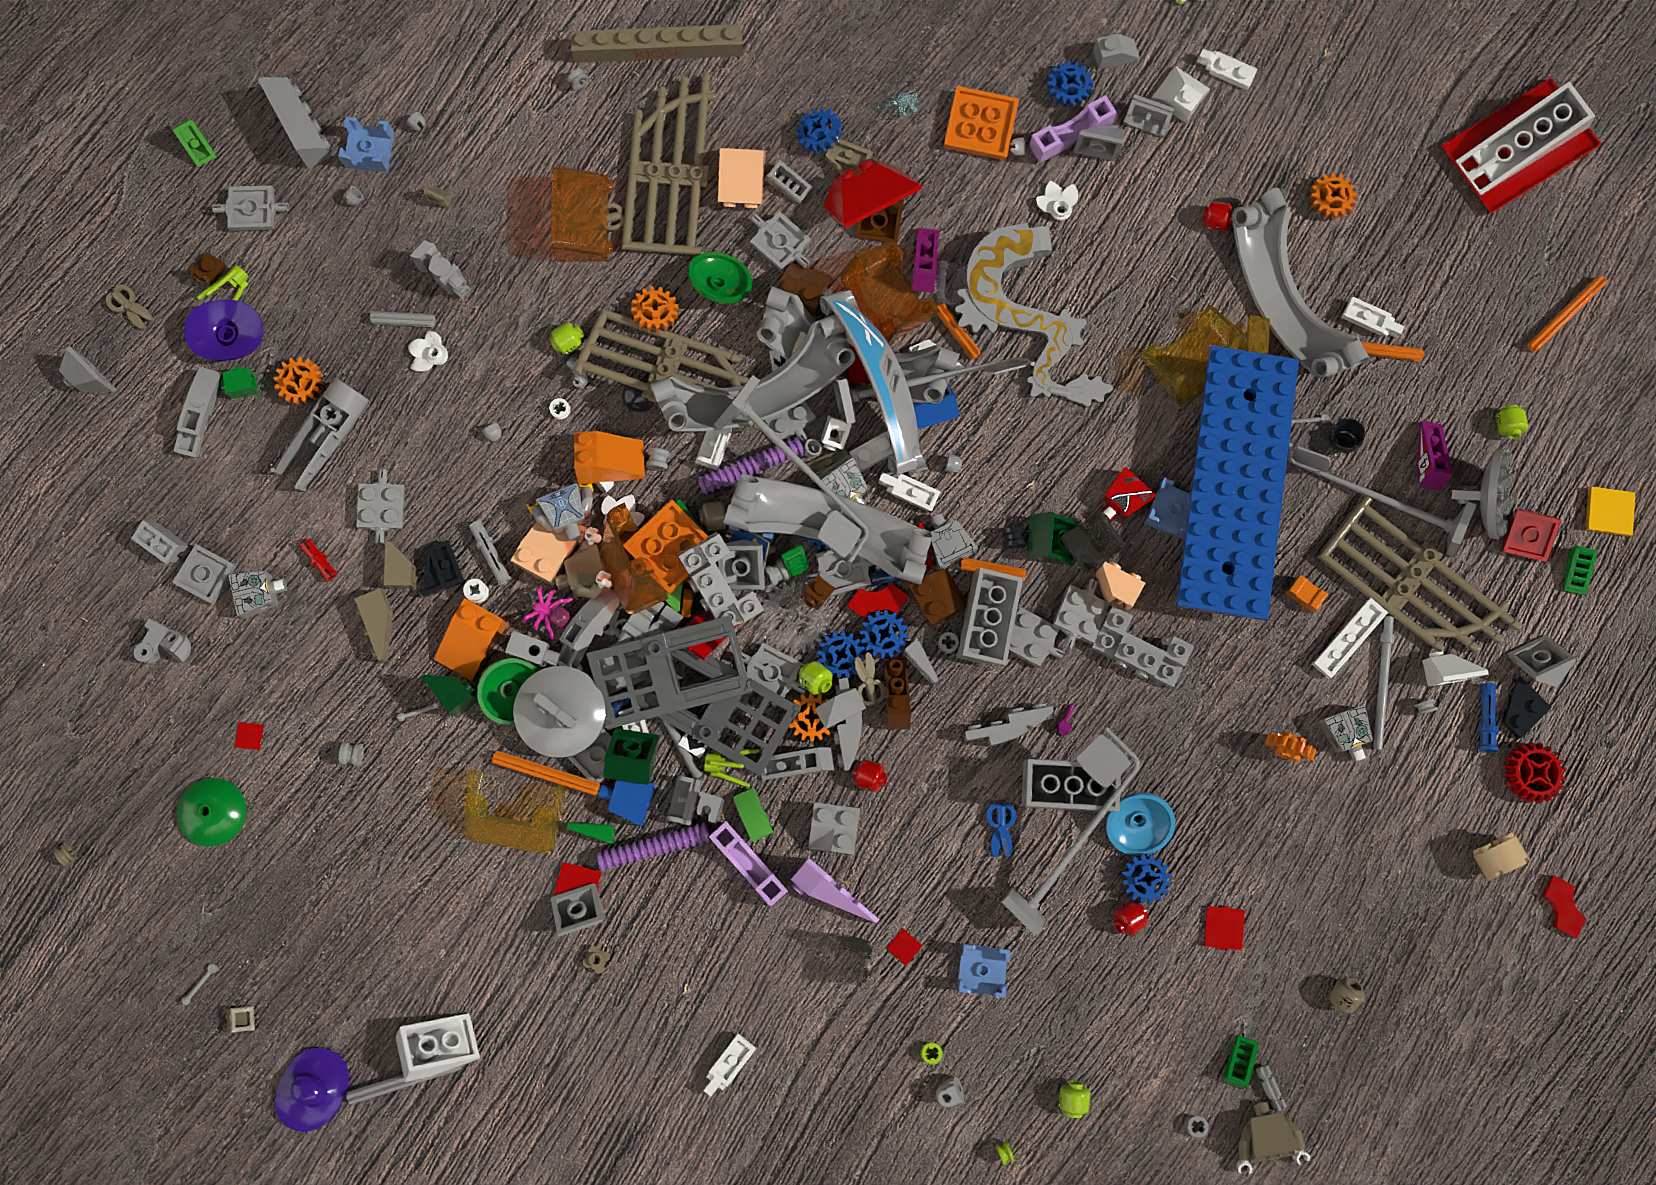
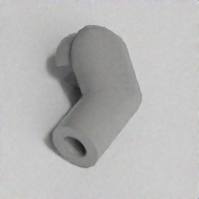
M571 357L566 365L573 370L577 360ZM582 370L579 376L574 375L573 385L577 388H584L588 383V372Z

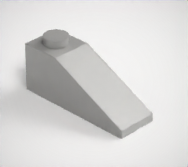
M818 747L773 755L762 773V780L834 770L832 748Z

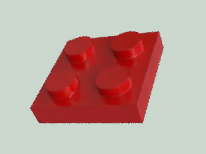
M1515 508L1501 550L1506 553L1547 562L1562 520L1557 517Z

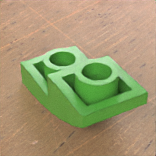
M754 788L733 797L752 842L773 833L767 814L763 810Z

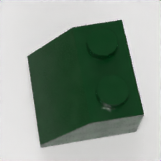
M1053 512L1031 514L1027 558L1044 563L1075 565L1079 522Z
M426 674L421 677L446 710L457 717L461 716L478 702L476 696L477 689L466 679L462 681L457 677Z
M615 728L604 756V778L649 785L654 771L660 735Z

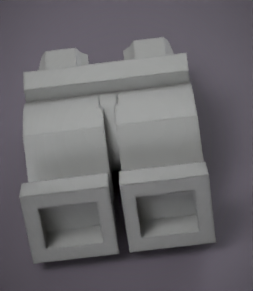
M424 240L410 255L417 269L422 272L430 271L437 284L444 288L450 296L455 293L462 299L470 291L459 267L455 264L451 265L447 259L443 258L434 243Z
M647 592L640 604V608L633 612L622 628L617 644L675 630L682 621L683 616L666 605L658 621L651 624L653 618H656L665 603L650 592ZM638 649L634 656L644 663L646 661L644 650Z

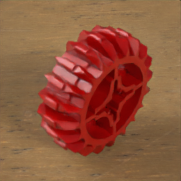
M1529 742L1526 746L1524 744L1518 745V750L1512 749L1510 751L1512 756L1505 758L1509 764L1503 765V768L1508 770V773L1503 774L1502 777L1509 778V782L1505 785L1507 787L1513 786L1510 793H1518L1519 800L1526 798L1527 803L1535 801L1537 804L1543 803V801L1548 802L1552 800V796L1557 797L1559 795L1558 790L1565 788L1560 782L1567 780L1565 776H1562V773L1568 769L1561 768L1560 764L1565 760H1557L1556 758L1559 753L1557 751L1551 753L1552 747H1543V743L1534 744ZM1535 755L1541 758L1542 761L1535 763L1533 760H1529L1527 756ZM1533 769H1536V777H1533ZM1535 783L1537 786L1540 785L1542 790L1534 791L1527 787V785Z

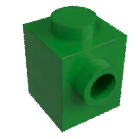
M233 367L229 371L222 372L221 388L230 398L237 399L259 394L256 374L249 367Z

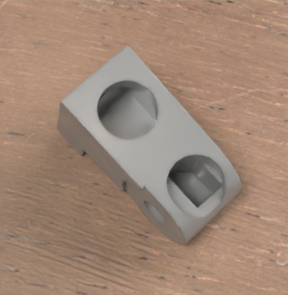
M148 618L144 627L149 630L142 643L135 647L134 656L140 662L152 664L158 661L164 651L159 643L174 630L156 620Z

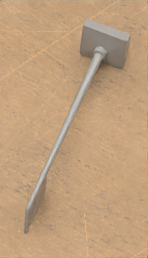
M1015 357L906 380L908 387L983 369L986 373L994 375L1023 368L1027 364L1034 366L1035 362L1024 357ZM840 374L832 381L839 416L846 424L855 423L854 403L858 402L859 399L874 396L875 393L873 387L851 390L847 379Z
M752 375L726 407L714 426L721 431L739 415L749 418L843 509L841 513L835 510L829 515L820 528L817 538L842 558L850 554L851 556L847 563L851 564L868 538L869 531L867 526L752 410L749 402L760 380ZM843 511L863 528L864 536L862 539L859 538L861 529L842 515ZM859 540V541H860L859 544L857 545V547L855 548L854 552L852 553V552H851L852 549L854 548V546L856 545L857 541Z
M1289 443L1287 460L1291 464L1444 528V531L1449 533L1446 555L1455 557L1476 504L1467 502L1455 520H1446L1328 474L1326 472L1329 471L1331 466L1329 457L1299 446L1294 449L1292 448L1293 444Z
M1108 727L1104 731L1111 738L1108 739L1100 734L1077 756V761L1096 782L1105 788L1111 784L1116 791L1033 896L1029 895L1026 898L1012 886L1002 900V903L1035 936L1042 930L1046 920L1037 909L1040 906L1039 902L1139 769L1140 762L1138 757ZM1112 739L1126 752L1125 754L1111 741ZM1129 754L1135 761V767L1117 789L1112 782L1131 765L1126 757Z

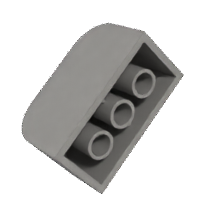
M1037 759L1023 761L1021 807L1099 812L1116 791L1111 784L1105 788L1096 782L1082 768L1079 762ZM1121 775L1112 782L1117 789L1121 785ZM1120 795L1107 812L1120 811Z

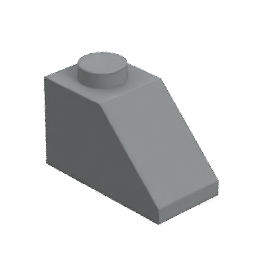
M1120 34L1097 38L1093 49L1098 69L1139 61L1140 59L1135 40Z

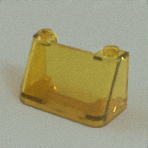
M1211 305L1196 315L1195 328L1165 349H1162L1158 344L1148 346L1142 351V358L1177 405L1182 406L1204 392L1210 346L1247 351L1246 335Z

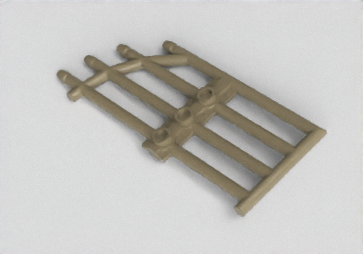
M703 72L700 93L687 95L688 77L682 76L678 98L665 104L666 88L661 86L658 89L656 110L643 123L641 122L643 117L642 111H635L622 250L699 255L702 252V247L695 246L700 187H707L709 166H702L708 101H715V92H709V72ZM699 102L694 165L681 164L686 104ZM678 108L673 163H661L660 153L664 114ZM655 123L651 162L638 161L640 138ZM636 182L649 183L644 242L631 241ZM658 184L670 185L665 244L652 243ZM679 185L692 186L687 245H674Z
M603 308L572 370V373L577 376L581 374L582 370L643 390L642 397L655 403L656 400L650 384L670 376H676L698 386L719 388L676 373L680 364L729 380L732 387L745 385L749 380L747 377L738 375L727 361L740 363L741 357L737 354H731V352L670 331H664L659 328V333H656L655 329L647 332L646 326L640 329L639 322L634 323L632 318ZM606 319L667 340L663 348L604 329L603 325ZM598 336L659 357L656 364L652 365L594 344ZM687 347L713 355L722 369L684 356ZM590 353L651 373L646 383L586 361ZM754 423L744 425L750 428L753 427L756 430H760ZM734 427L732 429L739 431L740 427Z
M1367 495L1363 497L1317 556L1324 564L1365 596L1372 598L1392 617L1439 652L1444 649V646L1438 640L1436 641L1434 637H1454L1471 651L1477 652L1480 649L1479 645L1471 641L1466 634L1479 630L1488 637H1491L1494 642L1500 644L1504 638L1489 626L1497 618L1509 624L1514 630L1519 631L1522 628L1520 622L1516 619L1514 620L1506 612V609L1509 607L1508 603L1502 601L1497 605L1443 564L1440 561L1443 554L1437 548L1426 541L1420 546L1369 506L1372 498ZM1362 513L1415 553L1408 563L1356 523ZM1349 530L1353 531L1402 569L1396 579H1393L1344 541L1343 537ZM1336 546L1389 586V588L1380 596L1329 555ZM1434 567L1491 612L1482 619L1478 618L1429 580L1427 575ZM1421 584L1471 624L1456 628L1413 593ZM1408 601L1441 628H1421L1400 610Z

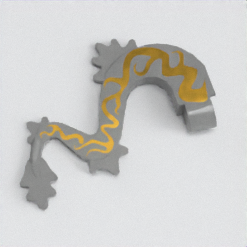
M1028 223L997 228L985 236L975 247L965 270L966 288L959 289L957 295L965 302L955 308V312L962 315L958 322V327L963 328L971 325L972 331L977 333L982 325H986L990 333H995L997 326L1008 329L1045 335L1048 340L1047 345L1034 365L1032 376L1027 379V383L1032 385L1030 396L1036 397L1039 394H1043L1046 398H1049L1053 394L1065 397L1085 407L1091 405V400H1095L1098 403L1103 402L1104 395L1110 393L1113 387L1110 384L1103 383L1101 376H1096L1094 379L1089 380L1088 375L1084 373L1079 378L1066 384V386H1062L1053 382L1048 375V370L1068 352L1071 345H1083L1084 342L1080 337V331L1087 324V321L1085 319L1071 318L1067 309H1063L1058 317L1049 312L1016 304L1009 300L1002 291L1001 279L1005 271L1011 268L1027 266L1032 260L1046 257L1052 253L1049 227L1029 228Z

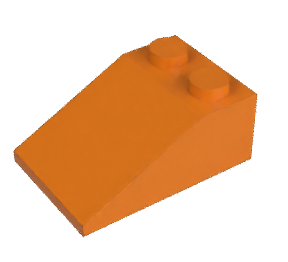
M599 431L574 433V469L578 484L645 479L644 442Z
M464 598L448 626L434 660L473 682L508 623Z

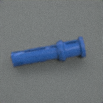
M1482 683L1481 725L1478 728L1480 746L1477 747V751L1495 753L1499 752V747H1496L1499 728L1495 726L1496 684Z

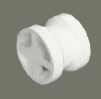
M479 579L468 580L463 587L465 597L475 604L484 602L489 595L488 587Z

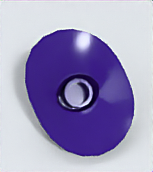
M214 300L203 303L194 308L188 315L184 325V336L189 348L197 356L211 361H228L243 358L253 353L259 347L264 335L263 322L259 313L250 305L237 300Z
M313 1048L302 1052L290 1063L278 1085L275 1097L276 1113L285 1126L295 1131L310 1132L323 1127L338 1112L346 1097L350 1077L347 1063L340 1054L326 1048Z

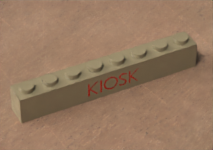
M742 25L571 31V52L574 63L743 56Z

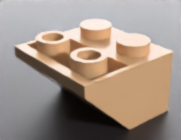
M1104 562L1095 573L1104 601L1110 603L1109 606L1111 607L1114 606L1127 612L1134 606L1145 582L1141 581V577L1135 573L1129 572L1128 574L1120 570L1121 567L1114 562Z

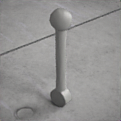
M1323 414L1321 417L1292 419V424L1319 421L1325 424L1329 421V416Z
M441 702L405 714L398 713L397 720L401 722L407 717L443 707Z
M210 964L207 968V973L191 992L181 999L183 1005H188L191 1002L192 996L212 973L218 971L216 964Z

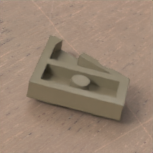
M839 139V142L832 143L834 148L829 147L825 155V159L840 174L843 170L855 168L865 159H871L873 152Z

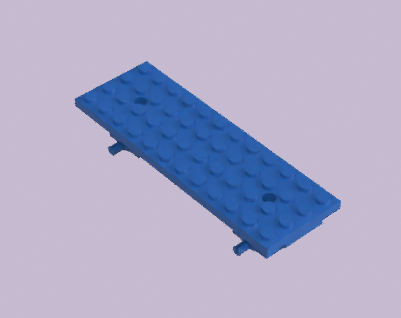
M1213 345L1209 348L1183 556L1180 567L1177 607L1239 618L1268 620L1299 359Z

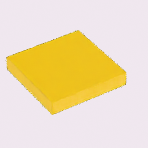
M1599 487L1588 488L1585 531L1627 537L1632 536L1635 492Z

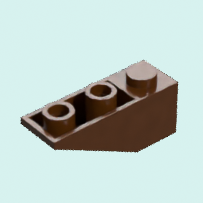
M884 658L887 730L910 729L911 711L907 658Z

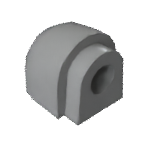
M173 631L159 643L170 656L180 663H184L190 655L191 642L182 632Z
M956 1076L943 1081L938 1087L936 1099L939 1104L944 1107H953L963 1103L964 1091Z

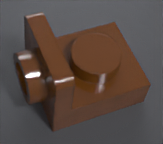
M206 252L195 268L190 265L187 269L193 274L191 278L201 285L205 282L211 286L217 281L227 265Z
M817 575L803 591L801 598L808 607L819 611L834 592L835 587Z

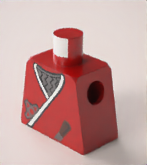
M1125 466L1102 498L1108 506L1101 512V515L1109 522L1117 514L1123 520H1126L1150 503L1156 494Z

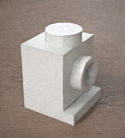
M828 415L820 439L822 443H825L823 447L836 451L837 448L843 450L852 424H846L842 419ZM832 430H837L838 434L836 437L830 436Z

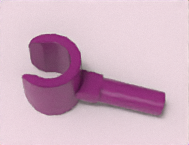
M1069 704L1065 716L1056 727L1057 731L1063 736L1072 729V726L1067 722L1075 707L1073 704Z

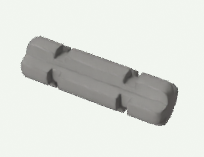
M1259 1066L1256 1068V1073L1262 1079L1261 1084L1268 1099L1271 1100L1270 1103L1273 1110L1277 1112L1285 1109L1286 1103L1280 1097L1281 1092L1274 1077L1271 1076L1272 1073L1269 1066Z

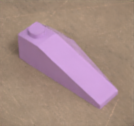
M810 858L791 879L794 882L792 887L801 895L806 892L809 896L874 923L879 921L874 914L852 897L851 894L836 883L833 878Z

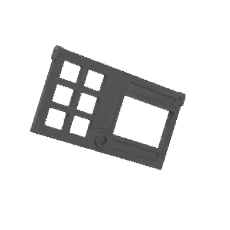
M731 615L586 653L595 685L601 691L604 698L607 730L753 692L750 679H748ZM729 636L739 673L680 688L670 651ZM643 649L647 664L628 668L624 653ZM618 655L622 670L603 675L599 660ZM649 670L653 685L634 689L630 674ZM624 677L628 691L609 696L605 681ZM655 691L659 706L640 710L636 696ZM630 698L634 712L615 717L611 702Z
M686 647L670 651L671 657L711 680L739 673L734 668L711 655L703 661L693 652H688ZM650 673L647 676L642 687L652 685L653 682ZM748 677L753 688L752 690L764 697L757 711L740 702L743 696L741 694L711 702L702 718L687 709L658 716L761 776L792 720L800 712L801 706L792 703ZM655 691L636 696L639 706L644 709L659 706ZM769 701L787 710L780 724L762 715ZM736 707L753 716L746 730L729 721ZM758 720L776 729L769 743L751 734ZM725 726L742 735L735 750L718 740ZM748 739L765 749L758 763L740 753Z

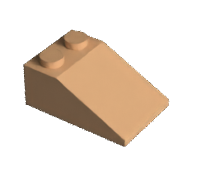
M536 522L521 541L511 561L515 566L554 586L556 583L555 577L560 576L565 567L564 561L571 557L581 538L569 541L566 531L557 533L555 530H548ZM579 525V529L583 536L587 528L582 525Z

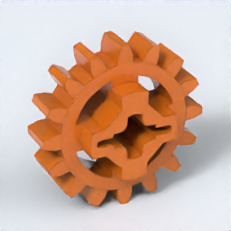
M1332 172L1329 178L1324 174L1321 179L1315 181L1310 189L1312 194L1309 200L1314 201L1311 208H1318L1317 215L1322 212L1324 213V219L1330 215L1331 219L1335 220L1337 216L1342 219L1346 213L1349 214L1353 210L1352 207L1357 203L1354 199L1358 193L1352 192L1356 186L1348 184L1351 180L1350 178L1343 180V174H1340L1337 178L1335 173Z
M651 286L650 291L643 288L642 295L636 293V300H632L633 308H631V315H634L633 321L634 323L639 322L640 329L646 326L647 332L655 329V332L659 333V328L667 331V324L673 326L674 319L678 318L677 311L679 306L675 304L676 297L670 298V291L668 290L663 293L662 287L658 291H655L653 286Z
M298 357L297 362L289 358L290 364L288 365L282 362L281 364L284 368L282 370L276 369L280 375L273 379L279 383L274 386L277 391H280L278 395L282 399L285 398L288 403L294 401L298 406L301 401L308 404V398L310 397L316 400L314 394L322 392L318 386L324 385V382L319 379L323 377L322 372L318 371L319 367L316 364H312L313 362L310 359L304 362L302 357ZM288 390H290L291 392L297 391L298 394L288 392Z
M812 693L809 694V698L802 694V701H793L794 704H798L801 707L807 704V709L803 713H798L796 718L792 720L793 723L789 726V729H796L794 736L802 734V741L806 737H810V741L813 743L814 737H818L821 741L823 733L828 736L830 735L829 730H825L824 727L816 732V727L821 720L815 710V703L821 706L829 700L826 699L823 702L821 694L817 698H814ZM811 707L813 708L814 716H818V719H814L813 728H811L809 719H805V717L809 716ZM797 722L804 723L808 727V732L802 730Z
M1283 731L1281 735L1278 733H1268L1265 741L1266 746L1276 750V756L1298 763L1299 760L1313 761L1316 753L1315 748L1305 744V738Z

